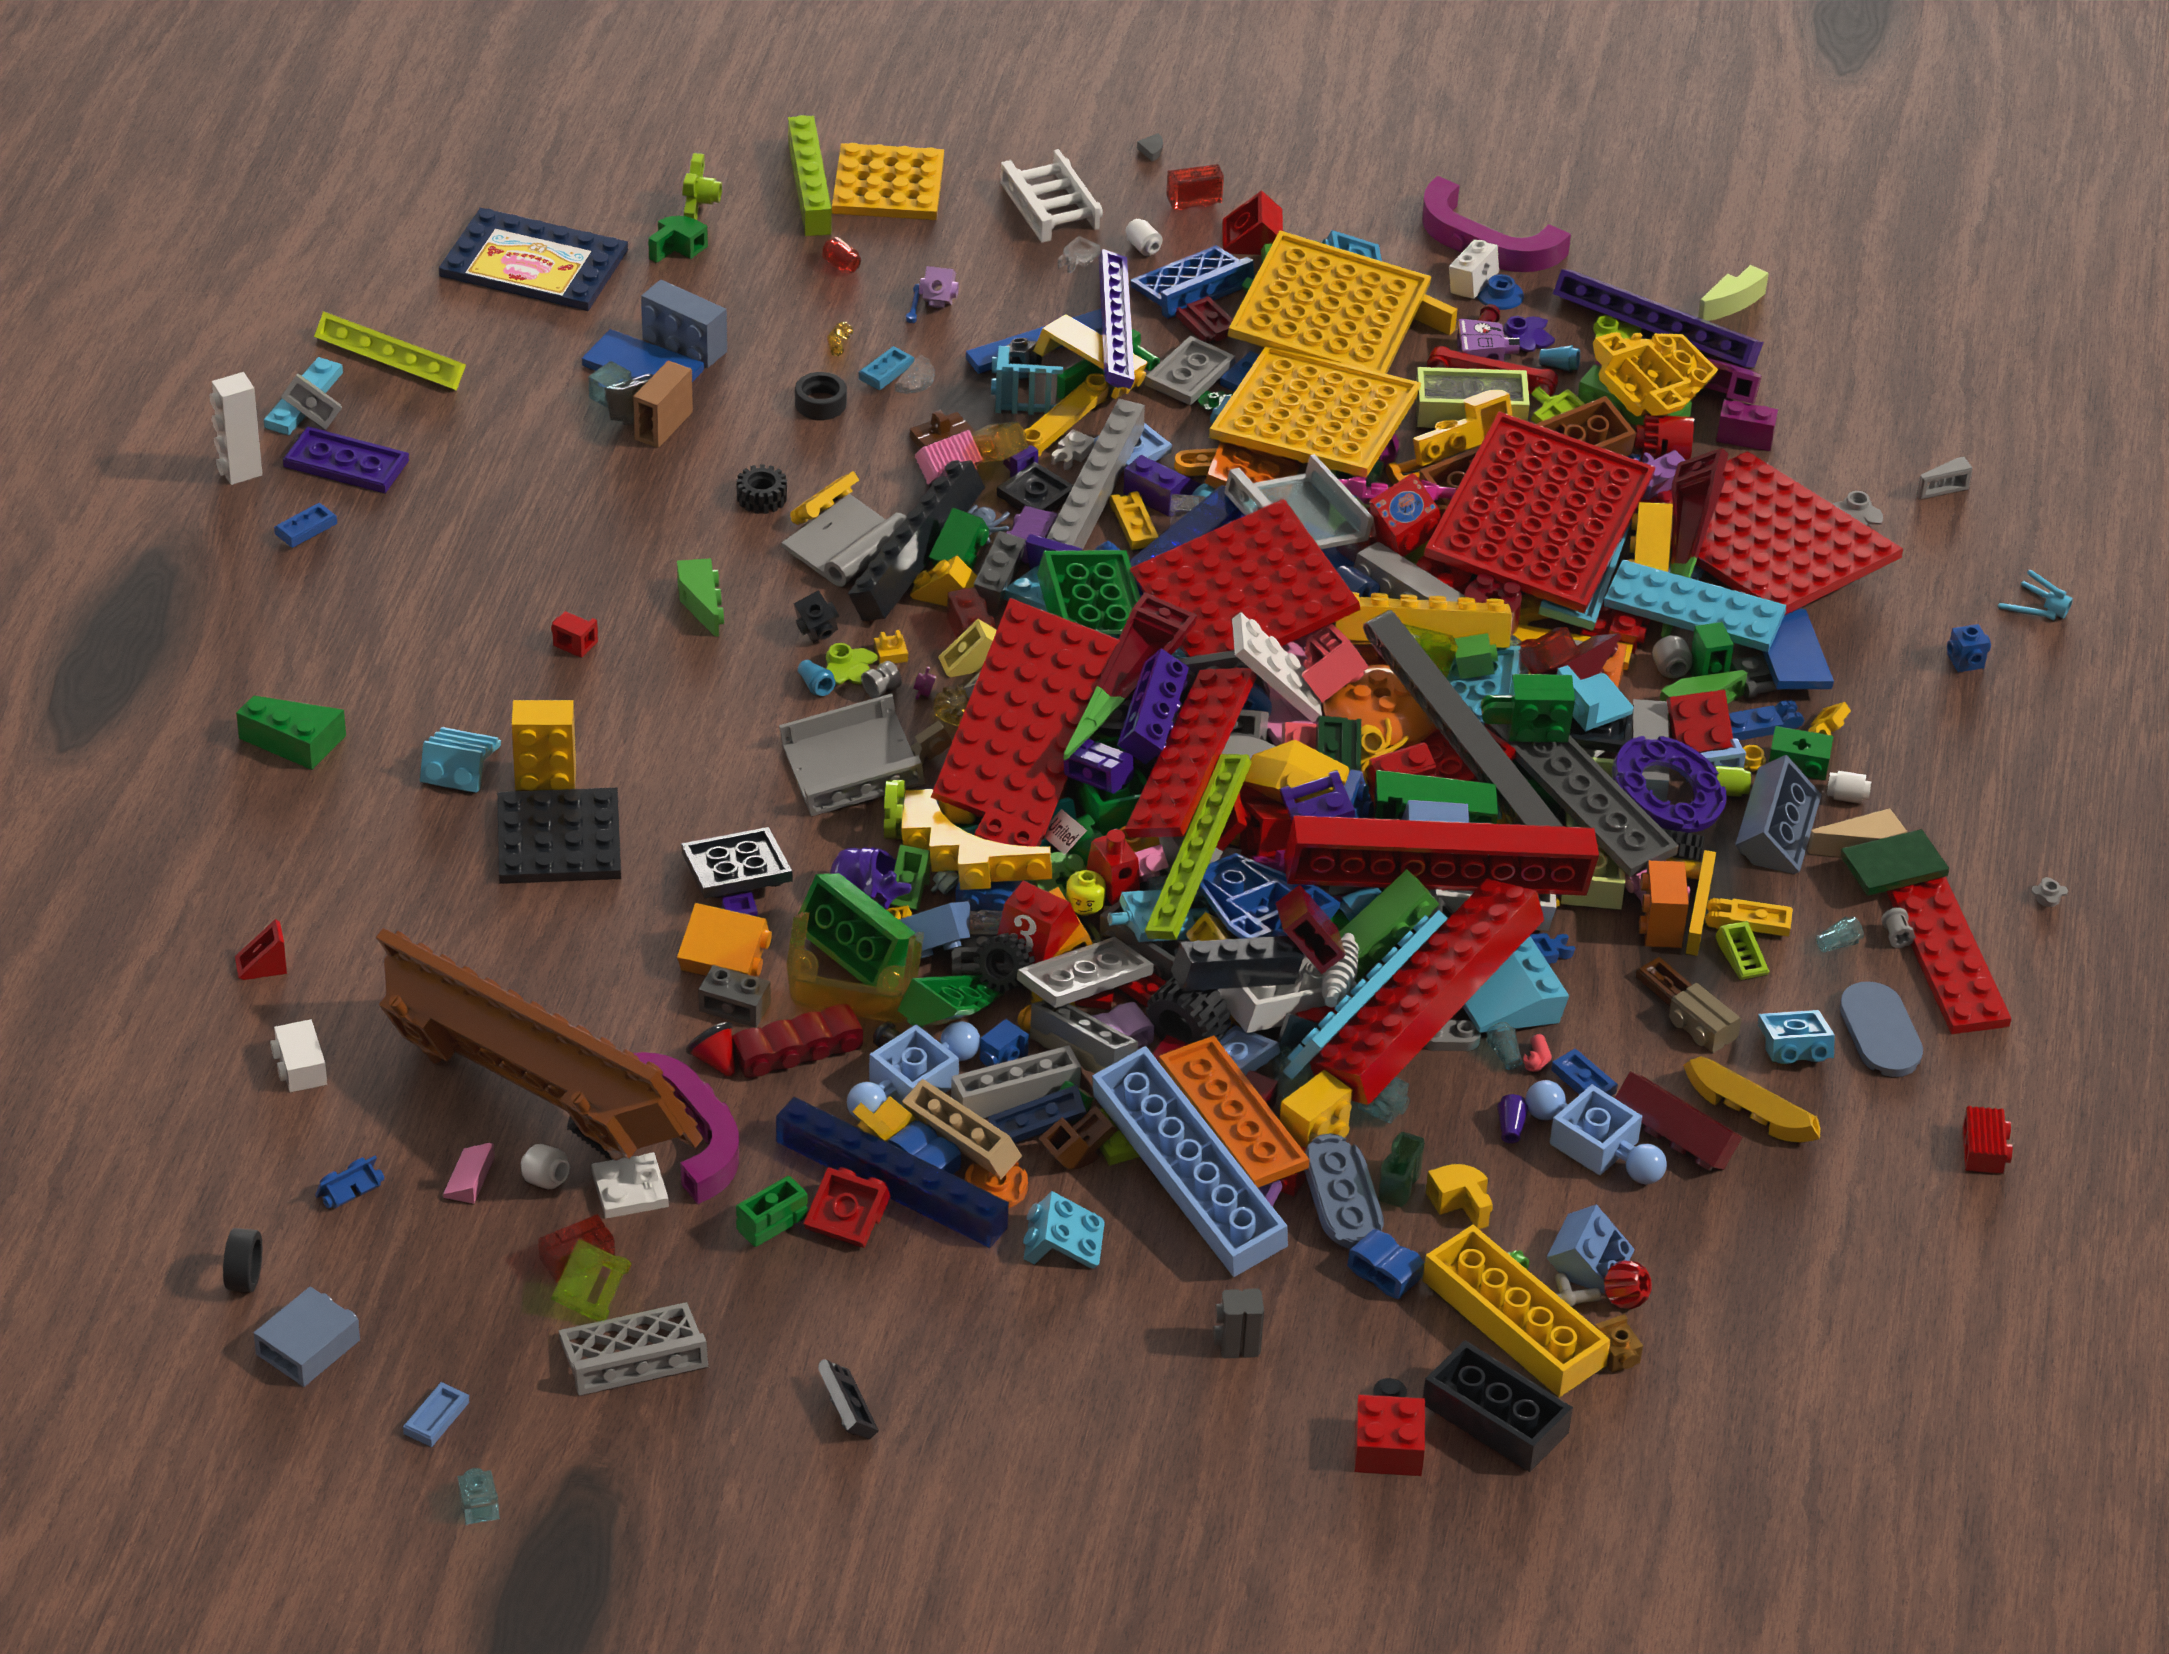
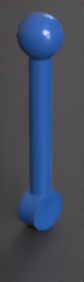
M919 284L913 287L915 294L910 313L906 315L908 323H915L917 321L915 312L920 296Z

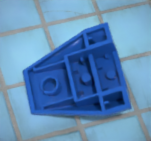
M1237 853L1208 865L1198 889L1233 935L1238 939L1288 936L1282 928L1276 902L1299 884H1287L1285 873ZM1300 884L1331 920L1340 908V902L1317 886Z

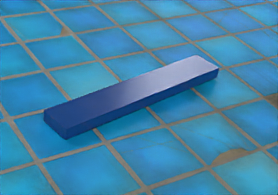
M1101 309L1072 317L1102 335ZM1044 327L966 351V360L978 374L992 370V357H998L999 346H1007L1016 338L1038 341Z

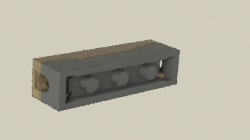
M1045 1000L1032 1003L1029 1038L1042 1044L1044 1048L1051 1050L1070 1045L1078 1062L1086 1071L1096 1074L1138 1050L1137 1040L1069 1003L1057 1008Z

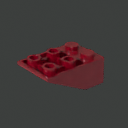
M1618 633L1593 636L1543 665L1537 674L1557 675L1558 668L1567 665L1580 680L1603 673V666L1606 661L1618 650L1617 643L1621 635Z

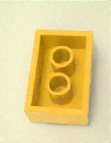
M513 700L512 741L515 791L575 789L576 750L573 700Z

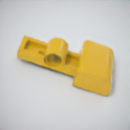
M1489 390L1464 399L1465 419L1438 422L1435 424V430L1413 438L1416 463L1425 466L1471 448L1472 450L1479 447L1498 412L1513 416L1510 394L1503 390Z

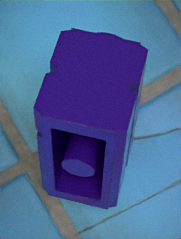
M1087 739L1068 759L1064 760V773L1069 778L1114 794L1122 788V785L1125 786L1133 780V756L1125 751Z

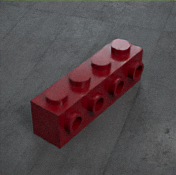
M1632 1071L1629 1072L1615 1096L1616 1100L1642 1115V1123L1646 1125L1643 1129L1645 1132L1658 1139L1663 1135L1671 1140L1669 1144L1671 1148L1686 1155L1687 1151L1696 1156L1694 1162L1709 1171L1713 1167L1724 1170L1743 1138L1651 1080Z

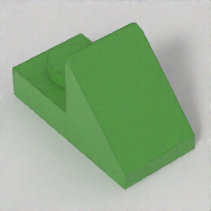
M900 845L894 870L897 875L896 881L898 883H909L912 889L909 894L898 896L894 899L890 906L901 907L908 905L910 910L918 911L924 885H929L930 850Z

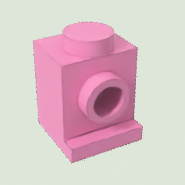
M1162 844L1135 852L1139 860L1140 883L1160 877L1159 870L1169 867Z

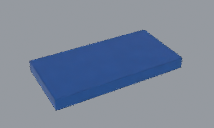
M609 329L582 357V366L639 387H643L668 360L691 368L692 382L704 371V362Z
M1797 609L1784 615L1769 652L1762 651L1776 689H1832L1834 680L1806 609Z

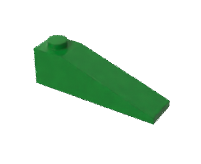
M983 975L912 978L897 1011L907 1017L906 1021L912 1026L916 1024L921 1028L924 1026H937L976 1013L1002 997L1005 990L999 992L995 991L996 988H987L988 982L982 983L979 980Z

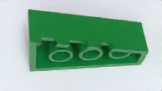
M1376 770L1375 819L1401 820L1408 800L1468 804L1469 823L1497 824L1496 784Z

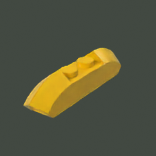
M1700 1056L1689 1060L1683 1065L1690 1082L1701 1096L1714 1105L1725 1097L1723 1103L1737 1111H1740L1742 1107L1751 1111V1119L1765 1126L1770 1122L1769 1135L1790 1142H1809L1820 1139L1821 1128L1818 1118L1806 1110L1711 1059Z

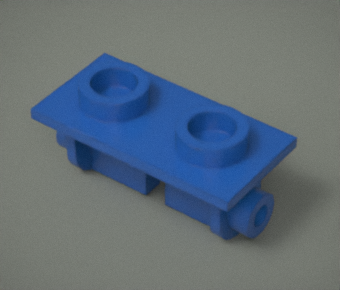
M376 1155L367 1160L364 1158L355 1160L347 1167V1170L339 1174L331 1172L320 1180L315 1194L316 1198L325 1195L322 1197L324 1205L328 1209L331 1207L336 1209L355 1199L356 1196L351 1187L355 1186L361 1196L381 1186V1182L385 1178L380 1169L374 1170L373 1168L377 1159Z

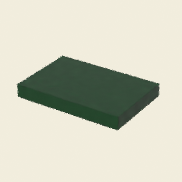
M1922 829L1841 849L1840 857L1867 896L1945 877L1949 873L1948 865Z

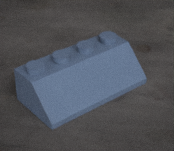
M1787 755L1758 768L1735 845L1740 853L1745 855L1753 865L1796 874L1801 869L1822 794Z

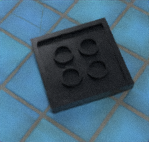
M769 827L681 843L682 855L704 899L720 898L726 894L745 893L757 888L777 887L783 883L793 882L792 870Z

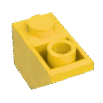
M958 555L948 561L944 559L934 569L928 572L922 571L917 575L913 582L915 585L910 596L916 600L953 607L972 596L973 585L977 575Z

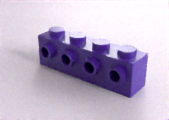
M1162 648L1144 662L1117 744L1145 765L1154 757L1158 758L1161 751L1166 747L1167 736L1174 727V722L1172 721L1174 714L1181 705V701H1179L1180 695L1188 683L1186 677L1189 667Z

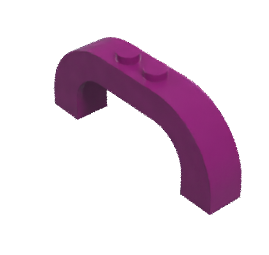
M1437 176L1426 187L1422 211L1423 226L1431 237L1447 247L1462 253L1473 240H1483L1487 243L1498 245L1499 269L1512 272L1545 270L1557 265L1569 255L1571 233L1548 224L1542 231L1531 237L1517 238L1507 236L1453 211L1458 206L1460 185Z
M1707 358L1718 371L1704 386L1705 388L1725 393L1727 398L1751 404L1755 403L1762 375L1739 366Z
M633 1053L641 1062L646 1064L650 1061L663 1071V1079L675 1089L673 1094L686 1105L685 1112L697 1122V1130L709 1145L698 1155L680 1162L681 1185L697 1204L716 1196L733 1180L739 1165V1132L729 1107L726 1103H721L714 1095L712 1087L708 1083H704L683 1062L658 1053Z

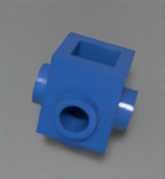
M1980 625L1952 628L1950 640L1947 642V655L1957 672L1985 668L1987 653L1991 649V642L1989 636L1984 634Z

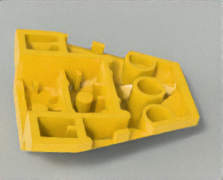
M1613 332L1596 337L1593 341L1595 359L1601 364L1598 374L1599 380L1635 416L1649 413L1652 416L1667 415L1682 410L1718 371L1683 334H1654L1652 339H1641V333H1633L1631 338H1622L1620 333Z

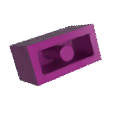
M1724 400L1716 442L1771 451L1778 409L1742 403L1740 401Z

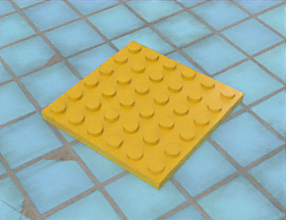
M1279 231L1229 327L1228 336L1262 347L1270 346L1387 374L1428 290L1431 276Z
M1265 346L1210 427L1209 438L1223 443L1243 446L1250 450L1271 453L1274 456L1287 457L1298 460L1301 463H1308L1310 455L1315 454L1329 470H1338L1353 476L1367 478L1419 395L1421 383L1336 361Z

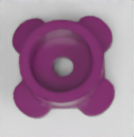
M928 666L924 674L918 673L913 685V689L917 690L916 700H918L920 695L929 697L936 676L928 673L930 670Z

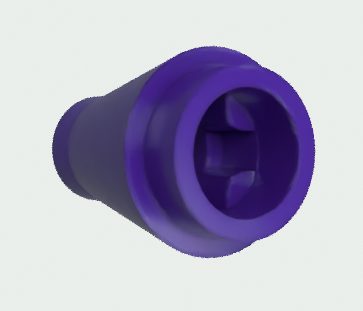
M1508 1094L1503 1096L1501 1102L1497 1105L1502 1132L1501 1139L1507 1143H1516L1520 1140V1134L1528 1113V1105L1522 1096Z

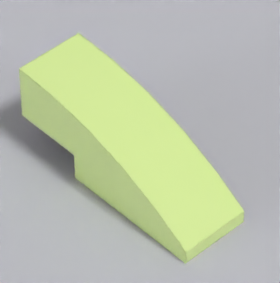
M1750 265L1738 277L1727 274L1701 298L1698 318L1706 321L1716 320L1734 314L1755 303L1766 293L1769 273Z

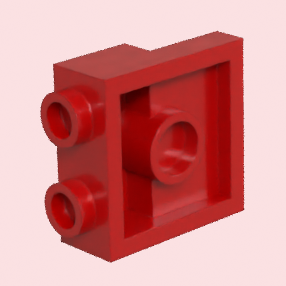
M1603 602L1594 630L1582 627L1580 635L1593 637L1619 633L1621 638L1618 642L1633 644L1632 653L1635 654L1638 643L1644 644L1647 627H1644V625L1650 626L1651 619L1605 607Z
M828 1167L803 1225L805 1229L865 1248L875 1223L879 1224L891 1197L888 1187L879 1179L869 1177L866 1180L857 1177L849 1169L839 1168L836 1170Z

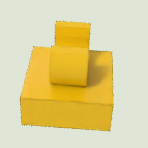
M896 630V635L886 636L885 632H881L878 638H874V649L878 656L879 664L885 661H891L894 664L908 662V651L900 630Z

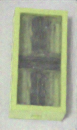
M1418 367L1416 382L1421 383L1419 395L1416 398L1417 427L1435 428V424L1441 421H1460L1465 419L1464 399L1489 390H1503L1509 393L1513 417L1528 422L1530 403L1527 371Z

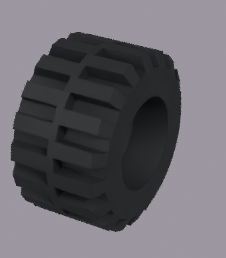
M1172 976L1148 1000L1146 1014L1154 1025V1033L1162 1041L1166 1035H1169L1185 1043L1192 1044L1213 1035L1217 1040L1221 1039L1231 1026V1020L1229 1019L1231 1017L1230 1010L1227 1009V1003L1220 996L1221 993L1217 989L1182 991L1175 977Z

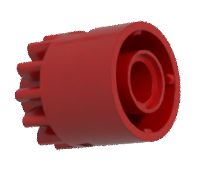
M1645 414L1643 425L1637 424L1635 431V449L1641 450V461L1646 452L1655 460L1674 450L1685 460L1691 459L1694 431L1693 417L1652 416L1651 414Z

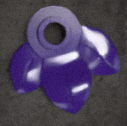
M1512 316L1504 324V334L1509 338H1519L1520 349L1523 351L1534 352L1536 347L1546 348L1555 343V338L1543 330L1548 323L1547 319L1533 316L1527 318Z

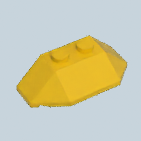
M1292 740L1253 754L1250 759L1252 764L1243 784L1284 804L1281 799L1280 788L1286 786L1292 788L1326 777L1329 772L1338 770L1344 786L1350 771L1348 766L1297 740ZM1331 787L1304 797L1294 799L1295 803H1299L1326 793L1333 792V789Z

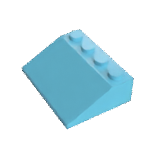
M1529 936L1462 1007L1479 1033L1557 1024L1561 1020L1569 994L1531 936Z

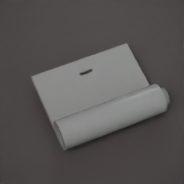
M848 494L783 541L781 547L834 585L842 587L869 567V563L881 552V548L888 543L894 535V531L902 525L907 516L895 513L888 519H884L851 494Z

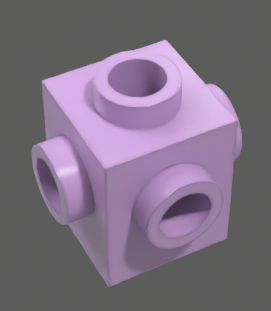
M926 267L925 278L920 279L919 294H923L922 298L925 302H929L928 306L944 308L945 304L952 305V299L957 298L959 283L955 282L956 273L953 269ZM942 285V288L939 291H936V288Z

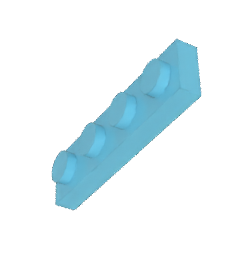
M318 357L302 377L326 393L343 374V366L340 363ZM281 399L265 417L264 428L290 435L306 415L284 399Z

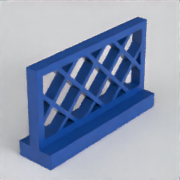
M1215 245L1130 280L1132 288L1162 307V315L1169 319L1176 316V308L1178 307L1184 309L1187 304L1208 296L1214 301L1243 289L1242 284L1247 277L1254 280L1253 260L1248 257L1239 260Z

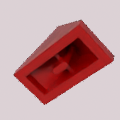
M275 919L235 956L238 977L240 979L249 980L287 974L285 946L280 921Z

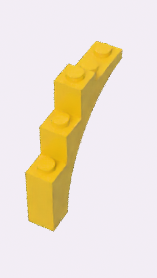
M933 789L905 791L901 825L903 845L930 850L932 872L958 871L960 890L990 889L991 882L1052 879L1050 847L1017 846L982 839L965 832L949 821L941 812L937 800L931 798Z

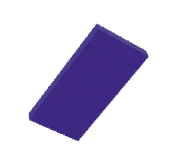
M307 426L283 458V467L386 494L408 463L409 453Z

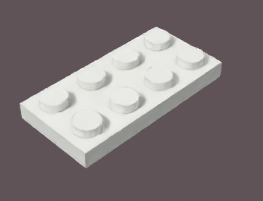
M1241 612L1233 617L1235 656L1314 723L1318 716H1322L1321 701L1302 677V672L1307 669L1300 664L1294 654H1288L1280 646L1276 638L1265 634L1255 620H1249Z

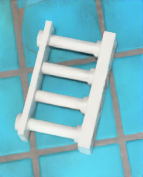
M1059 149L1054 150L1053 164L1021 171L1017 169L1011 160L1001 162V185L1041 242L1051 240L1054 226L1087 218L1094 230L1100 228V218L1103 215L1100 203L1095 201L1071 167L1069 159L1065 158ZM1053 174L1059 179L1033 186L1026 182ZM1066 189L1069 193L1068 195L1046 200L1036 197V195ZM1071 204H1077L1079 207L1077 210L1056 215L1048 214L1046 211Z

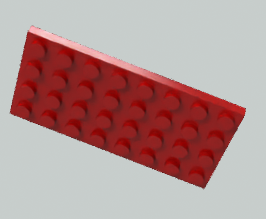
M1010 598L931 798L981 817L984 816L989 805L1044 828L1043 840L1068 777L1064 773V751L1094 694L1115 646L1119 644L1120 640Z

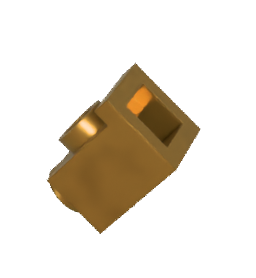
M1625 1314L1597 1323L1595 1326L1610 1339L1606 1366L1611 1373L1622 1369H1630L1636 1364L1641 1363L1643 1345L1628 1325V1318Z

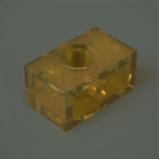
M1020 422L989 424L971 433L983 459L981 462L1005 460L1029 448L1026 441V433L1021 427Z

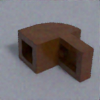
M1094 1106L1073 1127L1061 1117L1039 1139L1064 1167L1079 1169L1099 1158L1095 1151L1112 1137L1118 1129L1097 1106Z

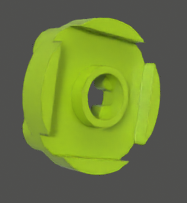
M905 780L886 781L884 839H902L901 825L905 799Z

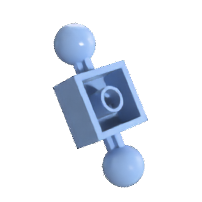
M953 1022L944 1029L940 1042H938L917 1024L869 1055V1081L871 1082H861L850 1090L847 1096L848 1111L855 1119L861 1121L852 1112L860 1102L871 1112L875 1113L889 1096L905 1108L902 1103L903 1099L922 1079L946 1093L951 1089L952 1076L959 1074V1061L971 1059L979 1050L980 1035L977 1029L968 1022Z
M1541 1080L1534 1083L1528 1089L1525 1102L1528 1105L1530 1114L1540 1120L1553 1119L1550 1144L1599 1176L1621 1158L1626 1161V1169L1629 1176L1640 1184H1653L1663 1177L1667 1168V1161L1661 1149L1652 1144L1634 1146L1639 1141L1642 1115L1593 1084L1570 1104L1566 1103L1563 1089L1553 1081Z

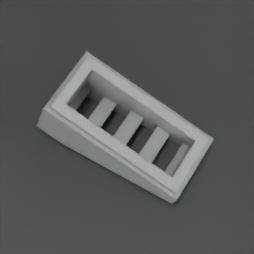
M1959 457L1921 474L1917 498L1920 500L1969 489L1972 466L1965 457Z

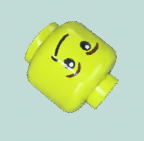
M1081 870L1072 874L1067 881L1066 900L1071 903L1074 912L1079 915L1088 916L1102 909L1106 897V882L1104 878L1091 870Z

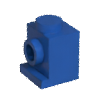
M1003 1020L980 1038V1060L989 1067L1015 1060L1019 1056L1021 1058L1028 1056L1029 1034L1009 1020Z

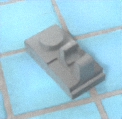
M300 374L294 377L281 396L282 399L326 430L342 409L341 404Z

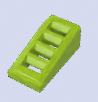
M1748 921L1719 927L1715 938L1740 980L1769 974L1770 971ZM1740 940V942L1734 943L1733 941ZM1745 948V951L1738 952L1737 949ZM1750 956L1751 958L1749 960H1741V958ZM1745 966H1756L1754 969L1745 970Z

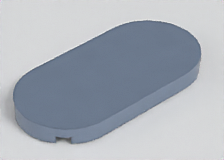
M1859 982L1849 986L1842 994L1840 1013L1863 1063L1874 1071V1068L1880 1070L1882 1075L1888 1077H1901L1911 1074L1921 1062L1923 1046L1899 995L1890 987L1876 982Z
M1322 1134L1312 1140L1304 1151L1310 1159L1309 1168L1304 1171L1323 1230L1334 1242L1351 1249L1373 1229L1382 1231L1384 1225L1383 1214L1361 1150L1355 1144L1351 1146L1345 1142L1346 1138L1340 1135Z

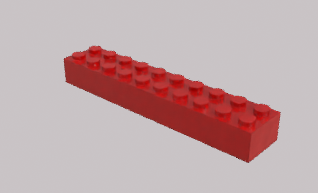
M1293 816L1284 853L1287 884L1387 888L1405 870H1408L1429 890L1476 891L1486 879H1491L1535 890L1538 894L1587 896L1599 858L1594 828Z
M1486 879L1310 1061L1314 1077L1323 1070H1326L1352 1089L1351 1101L1369 1105L1544 921L1537 891Z

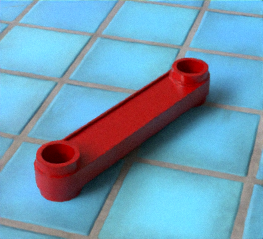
M1444 346L1435 347L1427 360V367L1524 370L1527 371L1529 394H1532L1536 388L1540 387L1551 397L1558 385V376L1553 370H1540L1450 350Z

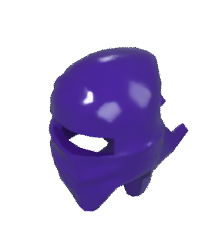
M864 847L862 849L847 848L839 852L831 865L830 874L840 873L886 910L894 899L898 896L909 894L912 889L911 884L898 883L896 881L897 875L893 871L895 870L897 859L882 849Z

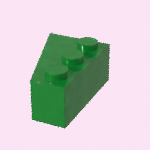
M254 695L236 712L239 739L311 770L346 737L344 709Z

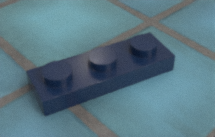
M1077 1085L988 1116L989 1123L1009 1135L1014 1143L1046 1132L1061 1117L1068 1123L1080 1120L1087 1114L1080 1090Z

